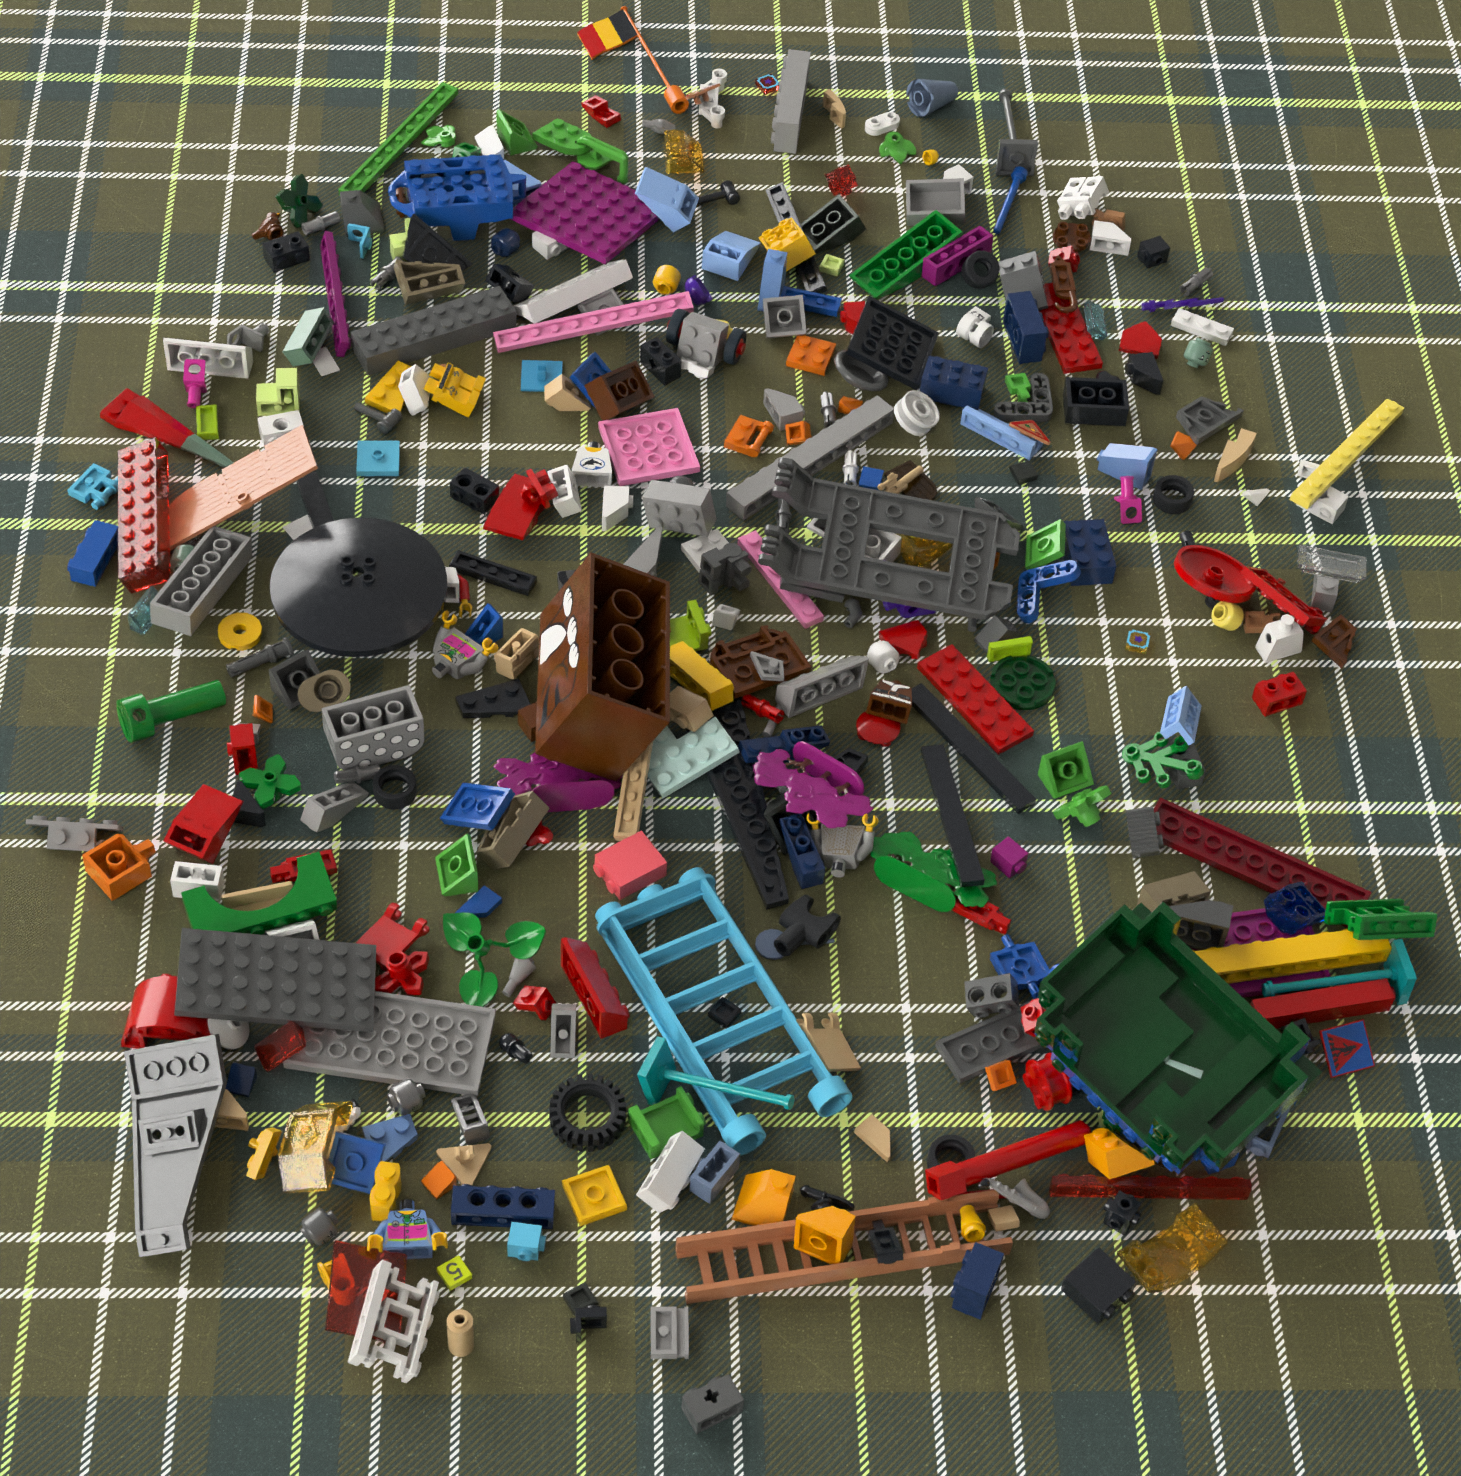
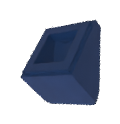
M233 1062L226 1089L230 1093L249 1097L257 1079L256 1068Z

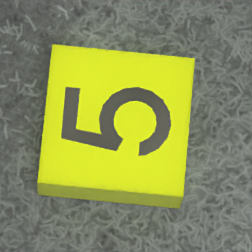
M459 1255L437 1267V1272L449 1291L472 1279L471 1272Z

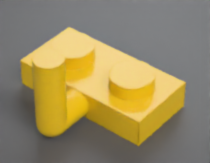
M274 1127L266 1128L259 1134L257 1139L251 1138L248 1147L255 1149L256 1152L247 1163V1168L249 1169L247 1177L254 1180L264 1178L271 1158L278 1154L276 1146L282 1133L281 1130Z

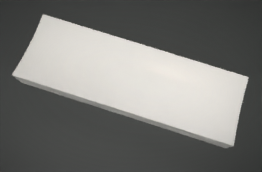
M626 260L608 262L606 265L603 264L513 307L516 310V315L523 316L535 324L632 279L633 276Z

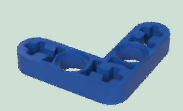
M1063 561L1029 569L1021 573L1018 582L1017 614L1023 623H1031L1037 619L1041 588L1072 582L1080 576L1081 570L1075 561ZM1049 573H1054L1052 577L1045 578ZM1033 593L1032 597L1024 599L1026 595Z

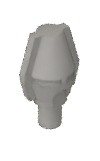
M643 119L642 127L650 128L658 134L675 133V125L665 119H655L652 121Z

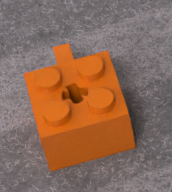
M116 834L84 853L82 857L85 871L104 893L114 901L152 877L150 864L147 861L149 857L155 854L154 844L149 839L137 845H132L123 834Z

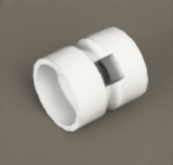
M970 312L963 316L956 329L958 336L965 340L970 339V343L980 349L987 345L994 332V326L984 320L981 321L979 317Z

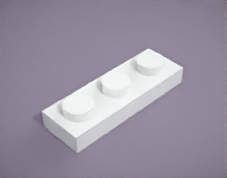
M1180 308L1171 322L1172 327L1224 346L1227 345L1234 331L1232 327Z

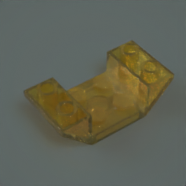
M352 1101L307 1104L290 1112L278 1153L282 1186L285 1193L330 1190L336 1168L326 1157L335 1126L348 1125L353 1107Z
M1195 1203L1177 1214L1173 1225L1142 1244L1138 1240L1133 1241L1117 1251V1255L1148 1293H1159L1167 1291L1202 1269L1228 1243V1240Z

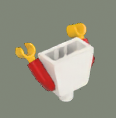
M445 567L447 574L446 602L459 603L461 601L459 616L462 618V611L467 610L469 617H471L472 605L468 603L470 600L468 581L457 574L456 568Z

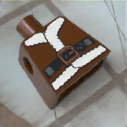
M880 680L870 694L866 713L907 724L912 706L911 687L902 685L898 680H893L892 682Z

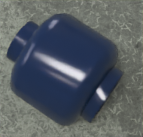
M509 228L500 230L491 238V248L496 255L508 257L519 249L520 237L516 231Z

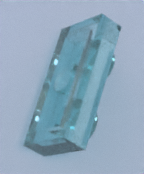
M1088 300L1083 304L1087 331L1096 338L1104 340L1107 337L1104 310L1099 304Z

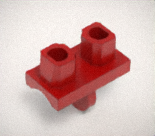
M532 469L527 470L526 474L530 479L531 485H523L520 493L521 498L524 501L535 502L538 496L545 509L551 507L549 500L559 495L553 483L542 488L543 485L551 482L545 469L536 473Z

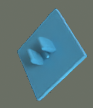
M522 360L521 391L544 392V386L562 374L563 361Z

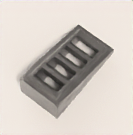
M466 1094L451 1099L466 1144L470 1145L489 1139L488 1124L476 1095ZM473 1104V1106L460 1109L461 1107Z

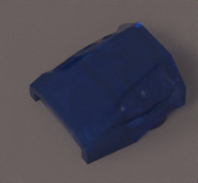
M1302 881L1288 884L1280 890L1269 894L1264 900L1267 917L1282 933L1295 934L1302 929L1324 921L1326 909L1304 886L1305 884Z

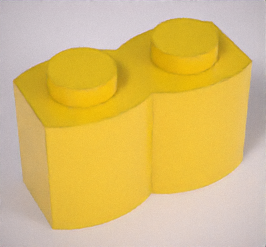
M381 1161L376 1167L375 1185L370 1192V1209L373 1221L382 1222L388 1219L390 1211H397L396 1199L401 1192L402 1186L399 1163Z

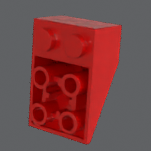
M203 784L173 820L163 841L178 850L213 865L244 801Z

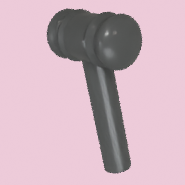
M358 402L354 406V410L378 420L377 429L382 434H387L403 418L401 412L397 409H392L385 415Z

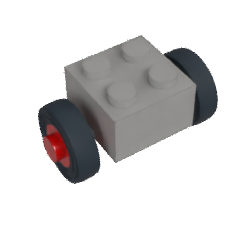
M676 309L667 325L666 341L669 344L678 346L676 354L678 357L689 358L699 362L698 364L714 367L722 361L723 357L724 362L736 365L745 351L747 333L742 329L734 328L727 340L728 323L695 312L689 314L686 310Z

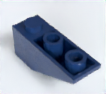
M802 814L780 818L779 821L788 854L800 888L805 889L823 884L825 867Z

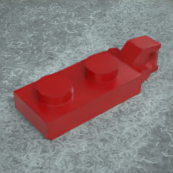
M331 849L319 851L327 874L337 873L333 851ZM304 855L286 858V861L282 862L281 865L270 867L272 883L283 881L295 882L298 875L297 858Z
M955 895L956 902L952 911L989 930L994 929L1004 935L1010 929L1011 920L1003 916V913L999 911V907L989 902L984 907H966L961 904L958 896Z

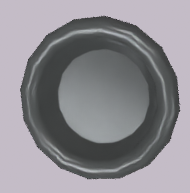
M846 350L836 354L834 359L836 369L850 385L868 391H881L887 388L889 382L888 375L845 353Z

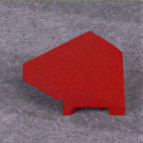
M1144 321L1122 332L1119 351L1131 354L1153 352L1154 357L1158 359L1162 338Z
M919 620L878 631L881 641L889 642L898 651L899 655L908 654L911 656V659H918L921 649L927 646V631Z

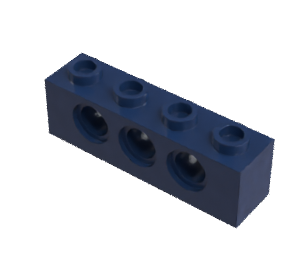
M470 1184L453 1185L451 1225L511 1227V1222L540 1225L542 1229H553L555 1190L543 1187L524 1189L519 1186L499 1188L494 1185L486 1187H476ZM476 1202L483 1203L480 1206L473 1205ZM502 1203L508 1204V1206L506 1207H500L498 1205ZM525 1205H533L534 1207H532V1208H525L524 1206H525Z

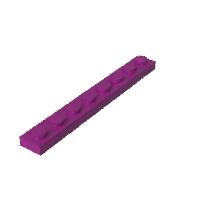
M325 231L320 243L329 312L330 317L334 321L332 332L335 353L338 357H344L346 350L350 349L351 338L348 337L349 324L346 323L347 310L344 309L345 296L342 295L341 270L337 265L339 256L336 254L337 243L334 241L333 232Z

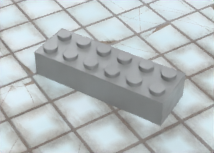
M789 49L787 57L783 58L779 93H777L776 100L777 105H775L774 110L775 117H773L772 128L775 132H772L771 143H774V151L796 154L808 85L811 52Z
M217 526L210 528L150 602L151 623L192 636L251 560L252 538Z

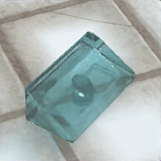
M154 586L148 588L128 614L130 630L143 635L152 626L150 602L158 594Z

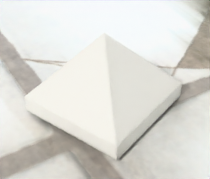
M1269 489L1243 491L1242 496L1258 506L1269 493Z

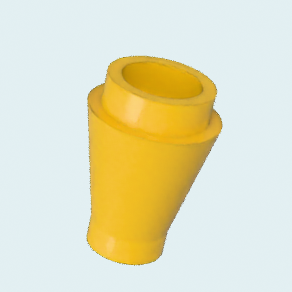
M972 1205L961 1207L962 1237L970 1243L981 1241L985 1236V1225Z

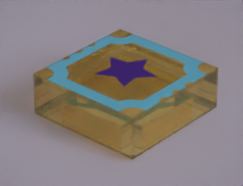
M1129 629L1125 650L1146 654L1151 633Z

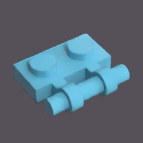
M93 463L68 489V495L85 504L90 499H94L91 506L97 510L109 501L108 498L112 494H116L120 490V486L124 481L119 476L114 480L110 479L112 477L111 471ZM102 487L106 488L103 492L99 491Z

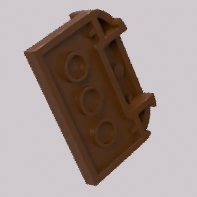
M764 625L760 626L758 633L726 644L723 640L716 643L711 652L709 664L717 668L724 677L731 680L734 686V699L811 672L812 666L785 630L780 632L768 629L769 626ZM753 651L783 661L784 681L761 680L750 657L751 652Z

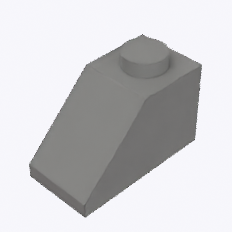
M769 388L764 389L763 404L779 431L786 430V424L803 421L805 410L795 396Z
M1314 575L1311 607H1318L1321 611L1332 612L1338 595L1339 580Z
M552 1004L550 1058H575L576 1004Z

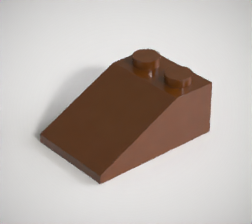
M637 361L608 372L584 385L602 421L616 417L655 397Z

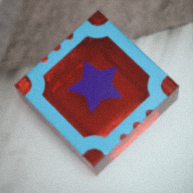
M772 74L755 79V85L764 95L779 89V82Z

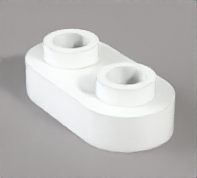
M886 112L869 118L865 122V132L869 135L877 136L895 130L899 127L900 117L894 112Z

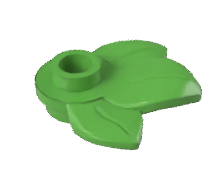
M446 125L443 128L440 126L428 127L426 129L428 137L422 140L421 144L426 146L440 144L442 147H450L455 144L456 135L454 132L456 130L452 125Z
M889 132L885 137V141L879 147V153L881 157L890 155L896 162L902 164L907 154L916 155V148L911 141L903 139L900 133Z

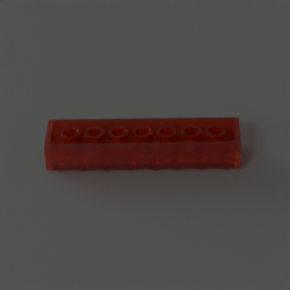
M156 437L118 450V579L131 594L170 579L168 452Z

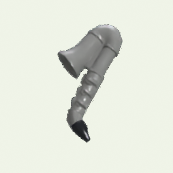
M984 1178L978 1184V1187L981 1189L991 1187L1006 1197L1010 1203L1019 1205L1039 1219H1045L1050 1214L1048 1204L1030 1188L1025 1178L1013 1189L991 1178Z

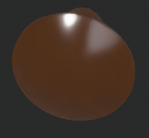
M1060 222L1053 232V241L1058 248L1072 245L1075 252H1080L1090 245L1091 235L1086 224Z

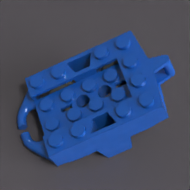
M501 154L423 160L413 159L404 161V171L391 182L388 187V194L392 206L411 218L415 214L428 226L432 227L450 226L454 241L475 239L478 224L513 219V200L526 197V175L510 174ZM518 184V190H513L512 185ZM398 188H407L408 204L398 201L396 196Z

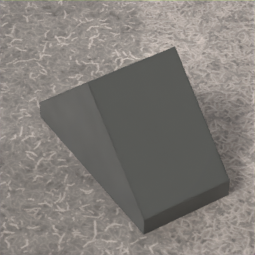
M994 615L975 637V642L987 654L990 642L1021 638L1022 633L1009 620Z

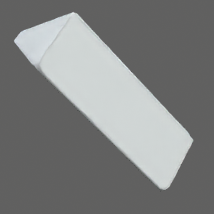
M493 125L475 136L476 143L481 148L482 156L501 154L504 159V148Z

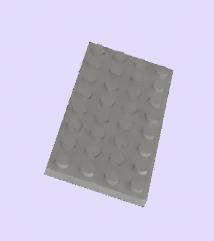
M375 991L372 1032L293 1026L283 1065L287 1069L389 1084H397L406 1079H412L416 1084L420 1083L423 1089L478 1096L495 1022L496 1009Z

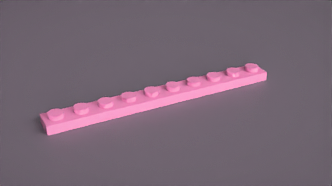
M689 291L496 331L493 332L497 351L501 353L672 317L676 309H683L691 313L694 312V307Z

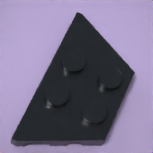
M415 214L411 216L402 255L408 262L422 261V263L458 264L461 271L472 266L473 263Z

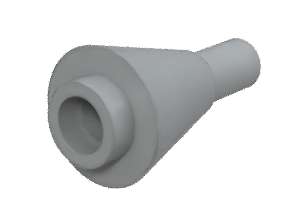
M515 958L509 981L502 991L504 995L510 997L517 985L536 969L532 958L526 960Z

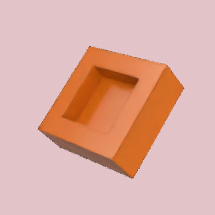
M1004 1060L985 1067L992 1091H997L1017 1083L1010 1060Z

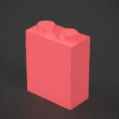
M641 830L595 854L593 869L599 878L602 877L606 882L609 892L611 894L614 893L621 900L665 877L667 874V862Z

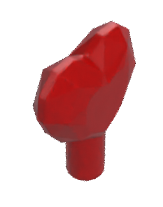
M541 820L525 845L548 844L553 840V833L548 827L542 825Z

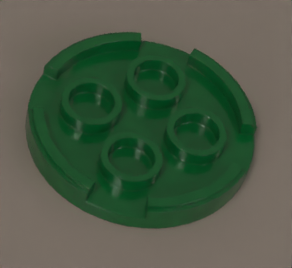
M1027 655V657L1007 656L998 661L991 672L990 684L1012 708L1018 710H1034L1046 705L1052 699L1056 688L1054 672L1050 666L1041 659Z

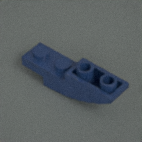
M821 725L782 730L780 736L740 740L738 748L746 763L758 762L756 757L760 752L771 753L776 749L787 751L790 759L793 761L795 760L793 748L797 742L803 741L821 750L830 744V740Z

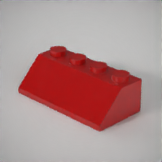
M567 937L562 938L561 967L599 1037L603 1039L626 1030L628 1018H630L629 1011L626 1005H621L616 987H611L608 973L605 968L600 967L596 951L591 950L587 942Z

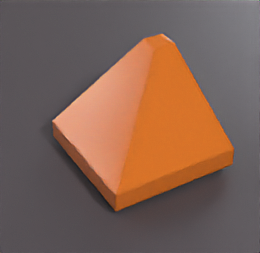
M843 396L839 401L838 412L849 414L853 409L862 406L863 401Z
M1179 431L1176 432L1170 445L1182 460L1186 459L1197 446L1189 436Z

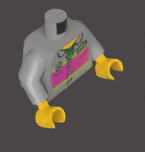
M444 611L442 613V620L445 623L443 626H440L433 647L434 662L436 664L432 668L433 674L437 678H442L448 673L455 679H460L467 675L479 673L490 658L489 654H494L498 651V645L496 643L492 644L493 640L491 638H485L481 646L455 627L450 629V626L456 624L458 619L453 614L451 620L447 621L449 611Z

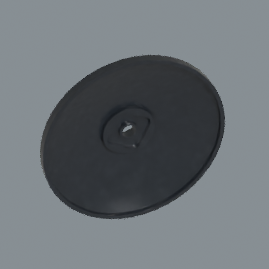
M347 518L319 525L300 535L285 548L276 561L271 574L270 596L273 610L285 630L301 643L332 655L367 657L400 649L415 641L429 630L440 616L446 602L447 574L442 558L429 541L414 530L383 519ZM357 572L363 573V575L359 577L353 576V574Z

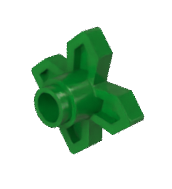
M279 754L266 760L264 771L250 767L239 773L240 781L243 782L246 788L257 789L254 798L262 809L273 805L274 802L281 798L282 794L291 796L301 791V783L297 777L284 774L286 763Z

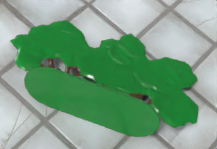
M912 832L885 833L882 837H874L873 850L870 855L876 859L874 871L879 880L885 885L936 911L949 912L952 910L956 902L955 895L958 896L961 904L966 907H984L989 897L982 890V887L997 885L996 875L992 871L981 868L985 879L984 885L961 887L950 848L948 850L942 848L933 849L931 853H926L922 850L920 840ZM895 855H900L903 862L896 859Z

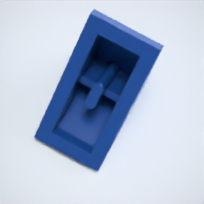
M487 603L465 635L481 646L485 638H491L493 640L492 643L503 638V617L491 604Z

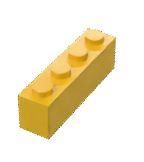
M681 641L670 646V676L686 690L705 698L711 711L733 701L734 686L730 679L724 677L717 668L710 665L705 658H702L685 642Z

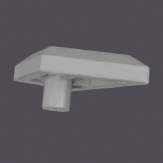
M753 651L751 652L750 657L761 680L784 681L783 661Z

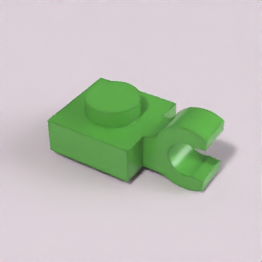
M1026 374L1007 375L1005 383L1010 394H1017L1018 402H1028L1027 398H1030L1031 385Z

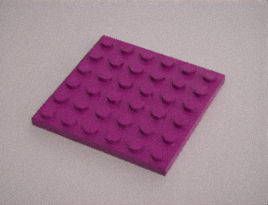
M572 161L513 207V219L510 220L557 240V242L606 265L660 220V218L635 194L636 190Z

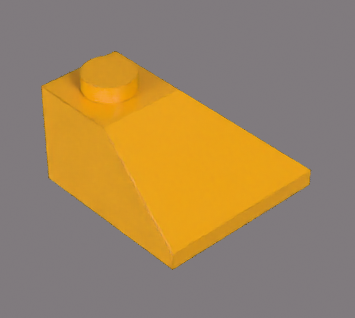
M773 1169L747 1174L732 1215V1220L752 1226L783 1222L793 1195L796 1176Z

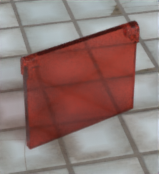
M335 1240L325 1330L355 1336L373 1269L381 1260L392 1263V1269L394 1267L399 1268L397 1281L405 1283L408 1256L403 1253H393L384 1250L379 1252V1249L374 1248L367 1251L365 1246ZM385 1289L382 1301L386 1297L397 1301L398 1293ZM388 1310L384 1327L401 1333L402 1315ZM372 1335L371 1340L386 1343V1340H383Z

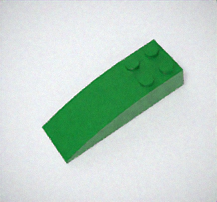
M935 210L849 276L869 295L878 300L922 277L923 258L963 236V231Z

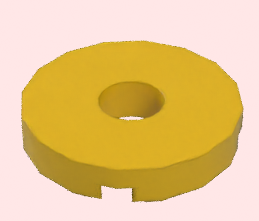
M237 612L230 614L222 619L218 625L219 640L228 649L236 648L237 651L251 649L259 643L262 635V625L259 619L249 613ZM237 630H245L242 634L235 633Z

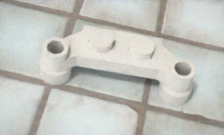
M724 69L713 70L712 79L705 84H700V89L719 83L721 85L707 91L709 101L704 102L702 95L700 96L699 115H703L708 119L713 128H721L725 117L724 107L718 105V92L724 90V85L727 81V72Z

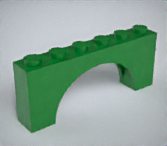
M320 852L298 857V875L292 889L280 901L263 909L239 911L227 908L216 902L209 895L205 886L181 892L191 929L262 935L267 930L307 921L319 915H330L333 911L337 910V899Z

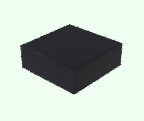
M722 996L709 1010L708 1017L726 1029L739 1017L742 1009Z

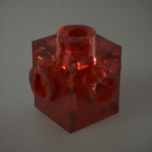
M849 164L825 174L828 187L834 196L841 194L842 197L852 193V188L858 186L855 174L852 172Z

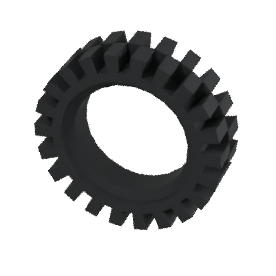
M582 1074L577 1075V1081L575 1082L572 1077L567 1079V1085L562 1082L559 1085V1091L555 1089L553 1098L550 1099L549 1119L550 1127L553 1128V1134L555 1137L559 1135V1141L562 1144L567 1141V1147L571 1149L575 1144L577 1145V1151L582 1152L583 1146H588V1152H594V1146L596 1145L599 1150L604 1149V1143H607L608 1146L612 1145L613 1138L617 1140L620 1137V1131L623 1132L626 1123V1102L623 1093L620 1094V1088L617 1085L613 1087V1082L609 1079L604 1083L603 1076L598 1075L597 1081L593 1080V1074H588L587 1080H583ZM587 1095L600 1098L608 1105L611 1112L610 1118L597 1129H579L573 1126L565 1116L566 1107L571 1101Z

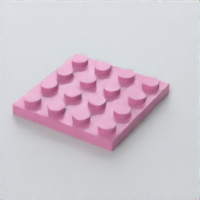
M678 408L598 422V428L605 448L609 450L610 462L619 486L700 472L698 459Z

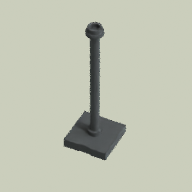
M1003 89L998 97L1004 106L1009 139H999L996 175L1011 176L1013 169L1021 166L1027 170V176H1034L1038 141L1017 139L1010 103L1013 96L1011 91Z

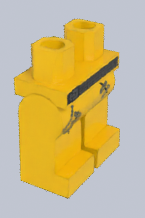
M449 362L446 367L435 363L429 376L439 381L429 377L423 390L433 394L432 401L436 403L439 401L442 405L469 418L486 378L480 375L477 378L470 376L460 368L453 367V364Z

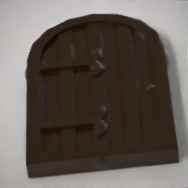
M909 460L885 472L884 476L887 478L893 472L898 474L896 478L898 481L917 466ZM921 473L909 482L908 487L901 493L906 496L934 500L937 495V487L924 473Z

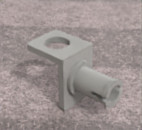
M260 323L254 329H251L241 324L228 333L227 344L240 345L242 343L261 352L263 351L264 336L270 331L267 324ZM237 334L235 342L232 343L233 337Z

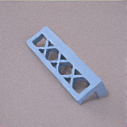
M966 406L962 410L961 425L1029 461L1043 446L1042 442L1034 438L1030 439L1019 433L1020 431L1010 427L1009 424L981 409L975 410Z
M1187 686L1168 697L1160 733L1167 739L1179 732L1187 744L1191 745L1195 742L1202 706Z

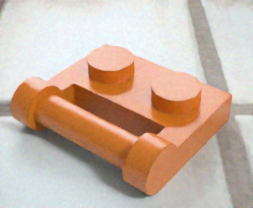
M740 415L725 439L724 447L755 458L759 455L760 448L768 434H771L774 430V425L769 421L761 422ZM755 432H760L755 442L748 445Z

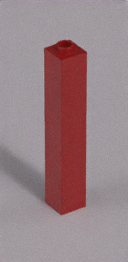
M1387 978L1253 999L1250 1005L1276 1029H1279L1302 1018H1305L1307 1024L1390 1011L1396 995L1394 988L1390 987Z

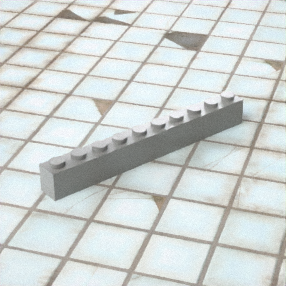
M878 395L871 400H867L862 406L853 409L848 415L836 420L834 424L822 429L812 438H808L803 444L791 449L786 455L777 458L769 466L763 467L755 475L746 478L736 487H732L727 492L726 507L744 521L777 499V497L772 495V490L774 486H778L774 481L776 471L780 469L778 467L780 458L793 459L807 473L813 476L845 455L848 450L854 449L891 425L894 418V408Z

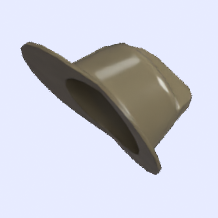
M332 669L312 676L300 685L298 689L299 702L305 709L312 712L322 711L321 708L342 703L350 694L351 686L349 679L339 670Z

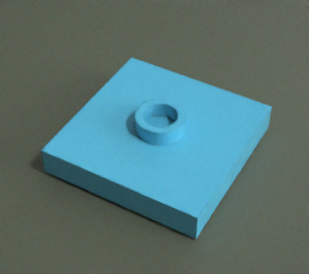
M358 441L357 476H399L400 441Z

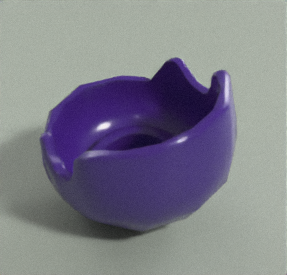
M696 275L687 279L685 292L689 291L692 303L704 305L713 298L699 278H695Z

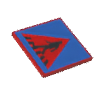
M1364 1019L1319 1031L1330 1078L1375 1066Z

